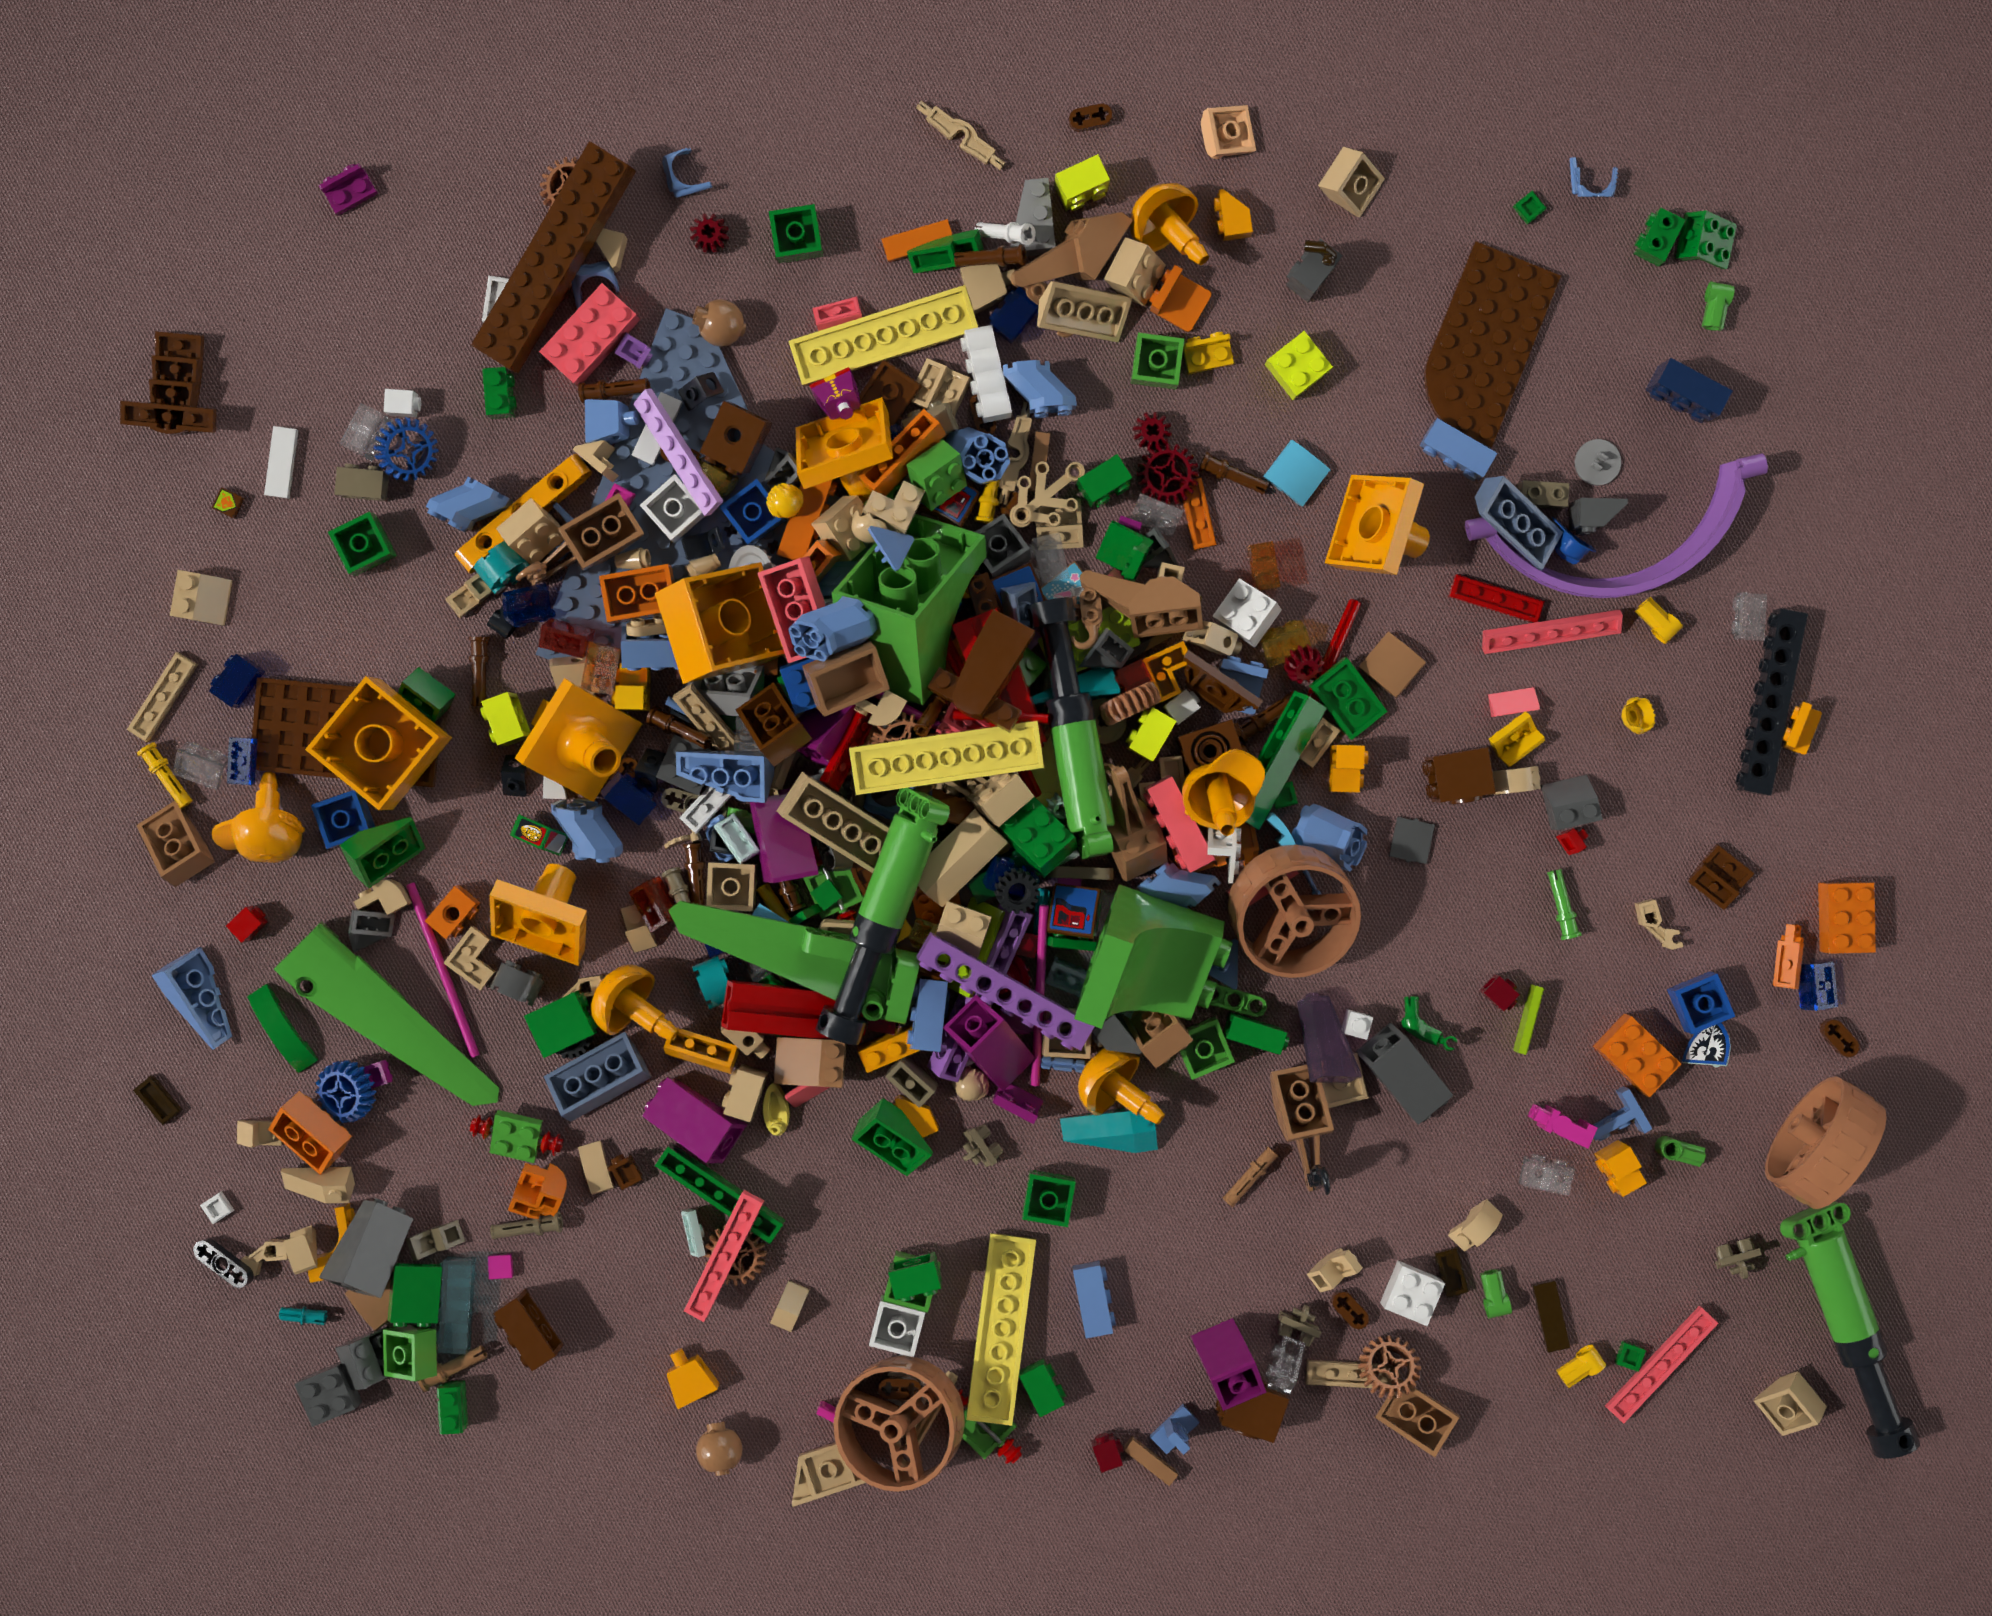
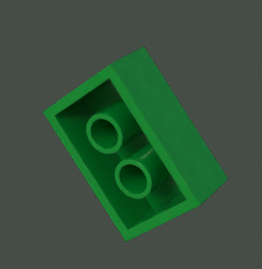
M1035 797L1001 826L995 825L996 830L1043 878L1078 848L1076 837Z

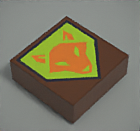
M221 487L211 508L235 519L245 498Z

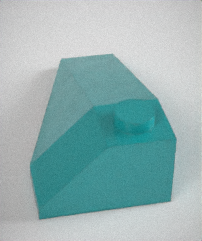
M1091 667V670L1078 675L1081 693H1089L1091 700L1111 698L1120 694V688L1112 668ZM1052 688L1032 696L1035 706L1045 705L1047 700L1053 699Z
M1127 1108L1107 1110L1099 1116L1088 1113L1060 1118L1063 1141L1131 1153L1158 1150L1155 1123L1144 1119L1142 1115L1136 1116Z

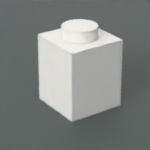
M385 389L384 413L389 416L417 418V411L421 410V398L418 397L416 392Z
M1186 689L1162 708L1169 717L1177 721L1175 725H1179L1200 708L1197 704L1200 700L1193 691L1188 692Z
M1346 1009L1341 1032L1367 1040L1373 1017Z

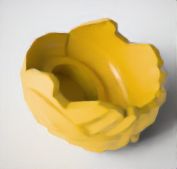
M778 484L768 493L766 498L767 507L770 513L777 518L793 517L802 507L803 493L797 486L792 484Z
M1632 697L1624 705L1621 718L1624 725L1632 732L1643 734L1654 727L1656 715L1653 713L1654 709L1649 699Z

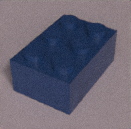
M1673 358L1657 366L1645 391L1650 393L1651 398L1657 401L1664 400L1671 404L1670 407L1678 412L1684 411L1691 415V419L1699 423H1706L1720 416L1733 390Z

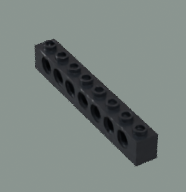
M1780 608L1773 610V613L1769 615V633L1763 642V649H1765L1764 658L1760 660L1758 667L1760 677L1754 686L1755 702L1751 705L1749 711L1751 722L1745 731L1746 747L1741 752V771L1736 776L1738 791L1763 796L1772 795L1808 617L1807 613ZM1782 628L1787 631V638L1785 640L1780 636ZM1777 651H1780L1783 655V660L1780 663L1775 658ZM1773 673L1778 676V683L1776 685L1771 682ZM1768 696H1771L1774 700L1771 708L1766 704ZM1764 719H1767L1769 722V728L1766 731L1762 728V721ZM1760 741L1765 746L1762 753H1759L1757 750V744ZM1755 764L1760 767V773L1757 776L1752 771Z

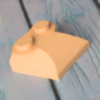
M1248 105L1207 108L1203 111L1201 119L1202 134L1206 152L1211 158L1220 159L1224 156L1253 153L1256 151Z

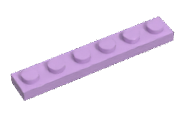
M645 389L633 403L703 515H712L723 502L721 496L652 389Z

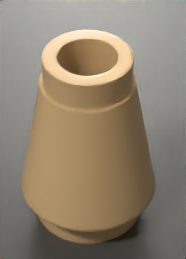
M640 547L615 555V565L617 569L634 570L650 567L651 555L648 549Z
M714 553L689 561V564L685 565V569L689 577L712 573L721 566V563Z

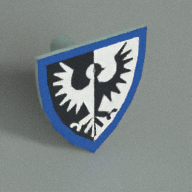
M1719 1023L1695 1033L1688 1042L1682 1063L1713 1065L1715 1068L1727 1066L1731 1044L1724 1025Z

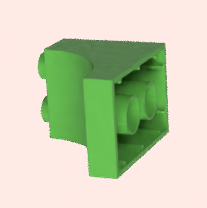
M915 514L906 532L907 535L914 537V541L900 569L894 571L888 561L882 563L881 560L884 558V555L881 551L875 552V548L878 545L874 543L832 591L833 603H836L842 596L858 599L864 604L862 608L866 612L870 610L874 614L877 630L868 640L877 649L890 688L888 691L907 700V702L924 705L933 693L928 690L927 686L938 668L946 670L947 651L952 625L962 597L972 577L986 559L985 535Z
M1119 884L1099 936L1096 950L1089 963L1074 1019L1102 1029L1107 1018L1125 1011L1159 1012L1191 1021L1196 1005L1208 1009L1213 998L1217 982L1207 979L1212 965L1224 968L1229 957L1233 942L1223 938L1225 922Z

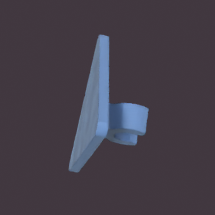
M870 526L868 531L878 545L875 548V552L881 551L884 555V558L881 560L882 563L888 561L892 569L898 571L914 541V537Z
M1237 939L1231 940L1233 944L1224 968L1212 965L1208 974L1233 990L1237 989L1238 984Z

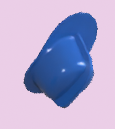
M1552 517L1563 532L1555 546L1556 553L1561 558L1572 564H1577L1589 551L1596 552L1592 546L1573 535L1557 519Z

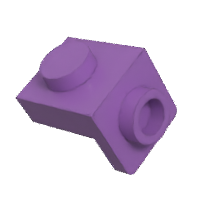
M626 332L614 351L615 354L634 364L639 369L642 365L646 366L652 357V354L649 353L651 348Z

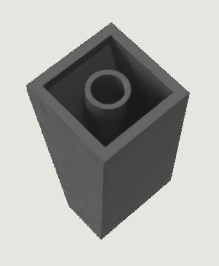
M1392 1023L1386 1025L1356 1051L1361 1060L1417 1125L1428 1120L1433 1112L1439 1107L1446 1105L1449 1099L1454 1096L1409 1039Z
M377 1198L374 1201L364 1200L319 1278L355 1293L381 1298L413 1218L405 1215L406 1210L395 1206L392 1209L387 1207L388 1203Z

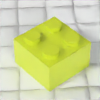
M1097 154L1055 174L1054 187L1065 210L1072 209V211L1082 208L1086 201L1091 199L1097 201L1106 196L1105 193L1108 192L1110 179Z
M1305 331L1272 355L1264 364L1292 400L1306 391L1333 368Z
M506 692L481 701L483 705L480 708L484 720L489 722L491 729L488 732L493 743L496 742L497 746H509L527 739L531 731L516 693Z
M1151 707L1149 710H1143L1137 720L1140 723L1138 729H1133L1125 741L1128 743V750L1149 762L1154 761L1177 722Z

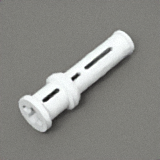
M978 222L976 225L982 228L975 227V229L979 230L980 237L1005 239L1011 244L1021 242L1023 245H1030L1036 236L1035 228L1030 223L1019 225L1016 222H1010L1007 225Z

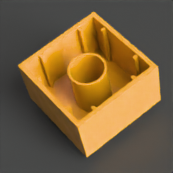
M761 562L683 578L655 593L683 684L759 666L785 655L758 576V572L764 571Z
M365 676L305 750L378 810H393L452 737L383 680Z

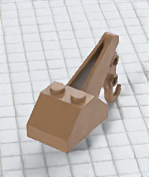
M1118 212L1077 219L1070 222L1065 230L1067 234L1063 242L1011 274V283L1016 287H1024L1027 297L1039 306V299L1048 286L1044 281L1070 274L1079 281L1095 280L1133 220L1124 213ZM1057 331V335L1067 338L1073 335Z
M620 493L559 527L558 531L565 542L542 564L540 561H536L523 569L516 576V580L519 581L527 576L529 582L536 586L576 562L584 571L622 552L644 536V532ZM567 552H572L573 558L547 572V569Z
M1086 570L1080 575L1081 586L1084 589L1080 594L1081 619L1089 633V639L1084 643L1076 641L1074 636H1071V643L1078 649H1089L1098 640V631L1103 621L1101 600L1131 619L1134 638L1204 629L1199 593L1174 576H1160L1156 579H1150L1146 584H1141Z
M1104 763L1107 783L1112 785V811L1115 824L1107 827L1113 841L1112 855L1122 879L1129 881L1168 862L1167 844L1158 821L1143 800L1135 797L1130 777L1125 767Z

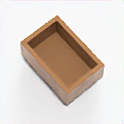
M868 639L862 644L830 655L824 662L815 660L802 666L816 708L824 717L890 689L877 649Z

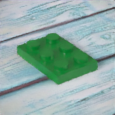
M1347 657L1341 659L1309 685L1350 740H1353L1388 712Z

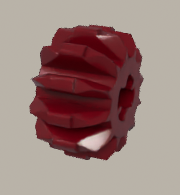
M703 214L702 222L697 218L694 220L698 227H690V231L694 233L690 236L692 242H696L695 248L697 250L703 247L704 254H707L711 248L712 252L716 254L717 246L721 249L725 248L721 241H729V236L725 234L729 231L728 226H723L725 223L723 218L717 220L716 214H712L710 219H708L706 214ZM712 230L713 237L708 238L706 231Z
M1146 412L1144 413L1145 421L1137 418L1136 422L1140 426H1133L1132 430L1139 433L1133 439L1142 440L1138 445L1139 448H1142L1145 443L1148 444L1147 451L1152 449V445L1158 451L1159 442L1166 446L1168 441L1164 437L1169 438L1172 436V433L1165 431L1171 427V424H1163L1166 419L1164 415L1158 420L1156 419L1158 413L1154 412L1150 419L1149 414ZM1154 427L1157 429L1156 434L1158 435L1153 434L1149 436L1147 434L1149 430L1146 429H1153Z
M1308 644L1303 648L1298 645L1295 651L1290 649L1291 655L1285 656L1286 663L1284 664V669L1292 681L1296 680L1299 684L1304 680L1310 683L1311 678L1318 679L1317 673L1323 672L1322 665L1324 660L1319 650L1315 647L1312 648Z

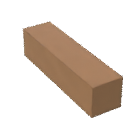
M1036 431L1030 472L1031 486L1028 491L1035 492L1037 475L1034 468L1036 464L1041 461L1047 462L1050 433ZM1039 465L1038 471L1044 473L1045 466Z
M1132 1436L1123 1448L1127 1454L1168 1486L1177 1478V1470Z

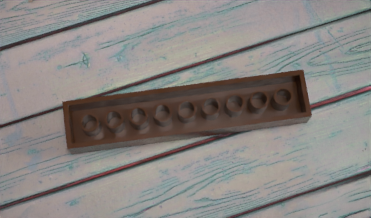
M591 141L588 142L471 346L509 370L517 373L520 372L631 182L636 170Z

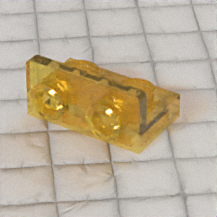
M1292 620L1285 623L1284 626L1269 628L1260 640L1269 668L1284 663L1285 656L1291 655L1290 649L1295 651L1298 645L1302 646V648L1306 644L1311 646L1307 628L1301 620Z

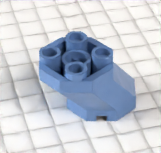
M1040 360L1017 361L1012 363V368H1008V364L1003 365L1004 379L1029 403L1030 413H1034L1035 418L1048 417V413H1058V416H1067L1072 414L1071 411L1073 409H1076V396L1050 371L1049 361H1045L1044 365H1041Z
M967 427L949 433L945 442L960 453L965 478L976 483L985 484L1001 480L1010 464L1006 444L989 433L986 434Z
M467 477L464 485L430 498L426 507L429 508L428 514L444 522L448 518L449 525L466 533L467 529L472 530L475 522L504 511L512 504L513 500Z
M842 596L836 603L802 614L788 628L792 644L794 645V651L801 657L806 656L807 658L824 662L830 655L862 644L877 630L874 614L870 610L866 612L862 608L864 604L860 600Z
M577 798L573 799L572 803L567 804V799L551 804V813L572 841V852L575 853V859L587 860L591 858L596 859L598 863L610 862V858L619 857L623 853V843L602 815V805L598 804L596 800L593 802L588 799Z
M1305 805L1301 810V818L1298 825L1292 831L1295 844L1313 847L1324 852L1338 863L1341 869L1350 872L1352 870L1350 866H1357L1360 863L1367 847V841L1363 840V834L1367 835V829L1362 824L1347 819L1320 805Z
M1166 862L1155 871L1156 877L1152 880L1150 877L1146 878L1137 887L1140 892L1185 908H1188L1187 906L1189 905L1191 908L1196 906L1215 889L1212 886L1213 884L1216 887L1221 882L1216 876L1179 870L1174 863L1169 865Z

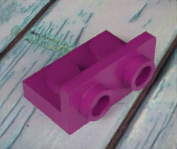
M360 164L348 165L343 169L342 173L325 178L323 183L319 185L320 190L325 194L337 216L378 194L366 170Z
M1011 1083L1004 1091L998 1087L992 1103L1034 1124L1043 1100Z

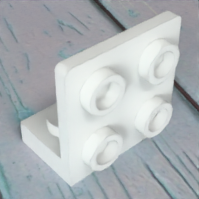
M1208 828L1207 855L1229 856L1228 883H1233L1234 875L1239 874V861L1235 860H1238L1241 855V844L1237 843L1241 840V828H1234V832L1230 836L1223 835L1220 830Z

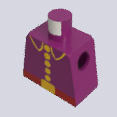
M849 367L809 385L817 404L831 420L839 417L849 419L852 417L853 411L861 406L858 386Z

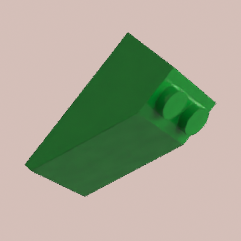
M411 817L359 831L340 844L353 874L368 889L426 849Z
M884 1098L858 1120L851 1140L905 1176L911 1174L933 1154L931 1148L904 1112Z

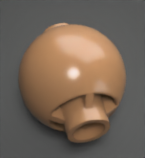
M717 299L710 301L704 307H696L692 324L697 325L701 336L714 346L723 347L731 345L738 340L739 336L743 337L746 330V323H743L742 312L734 303L728 300Z
M725 1421L707 1424V1431L701 1435L696 1446L698 1462L706 1471L715 1472L716 1476L730 1474L729 1469L735 1468L742 1456L741 1440L733 1430L725 1427Z

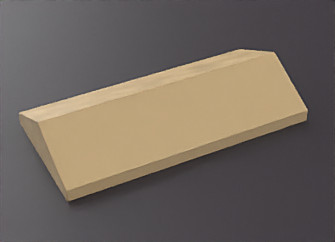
M1051 281L1039 299L1037 326L1044 329L1119 342L1133 298Z
M974 809L930 853L918 886L928 897L943 907L1008 841Z

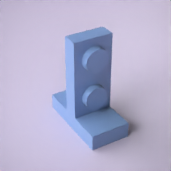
M1622 1086L1615 1090L1624 1107L1593 1124L1598 1127L1593 1140L1602 1141L1611 1135V1131L1617 1128L1623 1129L1630 1125V1120H1633L1637 1129L1643 1133L1652 1130L1650 1123L1629 1088Z
M1182 1404L1150 1435V1438L1166 1454L1176 1446L1184 1455L1190 1449L1188 1442L1190 1438L1187 1434L1200 1422Z

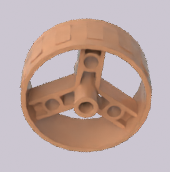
M1286 845L1265 851L1243 867L1235 878L1229 893V919L1241 948L1255 965L1263 971L1276 976L1288 978L1306 977L1329 968L1346 954L1354 943L1359 931L1361 920L1360 903L1353 885L1338 863L1324 852L1313 847ZM1297 870L1324 872L1342 883L1343 893L1298 895L1286 873ZM1265 885L1278 908L1256 941L1252 943L1244 936V916L1252 898ZM1333 925L1326 934L1314 943L1300 949L1287 951L1296 936H1308L1313 931L1314 926Z
M1829 1077L1821 1081L1798 1102L1777 1132L1766 1159L1765 1175L1767 1179L1793 1198L1813 1209H1821L1830 1205L1854 1184L1875 1154L1885 1130L1887 1119L1885 1108L1875 1101L1873 1097L1839 1077Z
M890 1357L870 1365L856 1376L844 1390L835 1410L833 1423L834 1437L842 1459L858 1478L882 1490L897 1492L913 1490L930 1482L939 1475L956 1454L963 1438L965 1426L964 1407L960 1394L952 1380L941 1369L917 1357ZM888 1371L903 1372L926 1383L925 1386L900 1407L857 1390L864 1378ZM921 1397L928 1399L929 1405H925L921 1401ZM942 1403L949 1420L950 1436L948 1448L943 1460L939 1464L923 1471L915 1425ZM864 1406L871 1410V1414L865 1412ZM881 1412L890 1416L885 1421L879 1418L878 1414ZM852 1420L880 1431L881 1438L889 1443L894 1471L883 1468L863 1451L855 1437ZM906 1435L907 1444L902 1446L900 1439ZM902 1454L908 1455L910 1458V1462L906 1461L903 1458Z

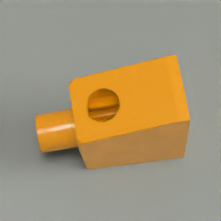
M682 1348L670 1354L675 1366L668 1370L667 1378L677 1409L718 1389L719 1381L698 1354L687 1359Z

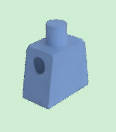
M585 400V443L605 440L611 445L626 440L630 436V426L638 425L640 422L638 412L636 410L629 411V407L620 401Z

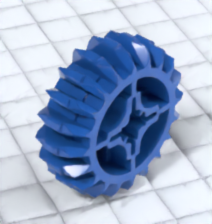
M408 417L404 418L402 424V421L396 418V426L391 422H387L389 430L380 429V432L384 434L383 438L376 436L375 439L381 442V445H374V449L381 451V453L376 454L375 458L377 460L383 459L379 466L381 468L387 467L385 473L388 475L393 473L395 479H399L402 474L404 481H408L409 475L413 480H417V472L425 476L424 468L426 467L429 470L433 468L428 464L429 461H437V458L433 457L432 453H438L439 450L432 447V445L438 442L436 439H430L434 433L431 430L426 431L428 427L426 424L423 423L419 426V420L414 419L411 423ZM405 431H415L422 441L411 442ZM397 435V444L389 450L391 440ZM405 444L411 447L407 450L408 454L401 452L405 449ZM422 450H423L422 457H421L420 460L416 463V461H415V456H416V454H417L419 451H422ZM390 457H403L407 467L396 466Z
M350 1060L334 1062L324 1068V1071L319 1074L320 1079L315 1082L319 1087L315 1092L320 1096L316 1101L322 1103L321 1109H326L327 1113L333 1116L334 1121L340 1120L342 1123L355 1122L365 1117L367 1112L373 1108L371 1104L376 1101L372 1095H375L377 1091L371 1089L375 1082H369L368 1078L371 1074H364L365 1067L358 1068V1062L351 1063Z

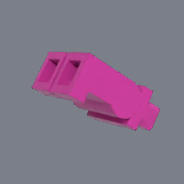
M1533 1104L1528 1113V1117L1537 1121L1536 1125L1549 1133L1553 1131L1557 1135L1589 1149L1598 1127L1579 1118L1576 1124L1560 1111L1545 1104L1544 1108Z

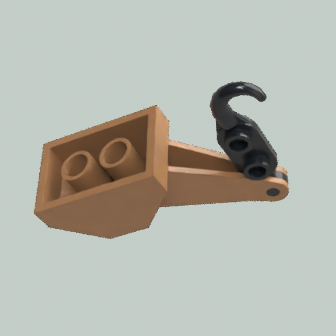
M1317 1062L1273 1071L1270 1074L1277 1121L1286 1141L1296 1140L1307 1189L1310 1192L1320 1190L1324 1186L1325 1194L1329 1195L1330 1180L1325 1167L1320 1166V1135L1332 1133L1334 1127ZM1305 1138H1309L1311 1170L1309 1169L1303 1142Z

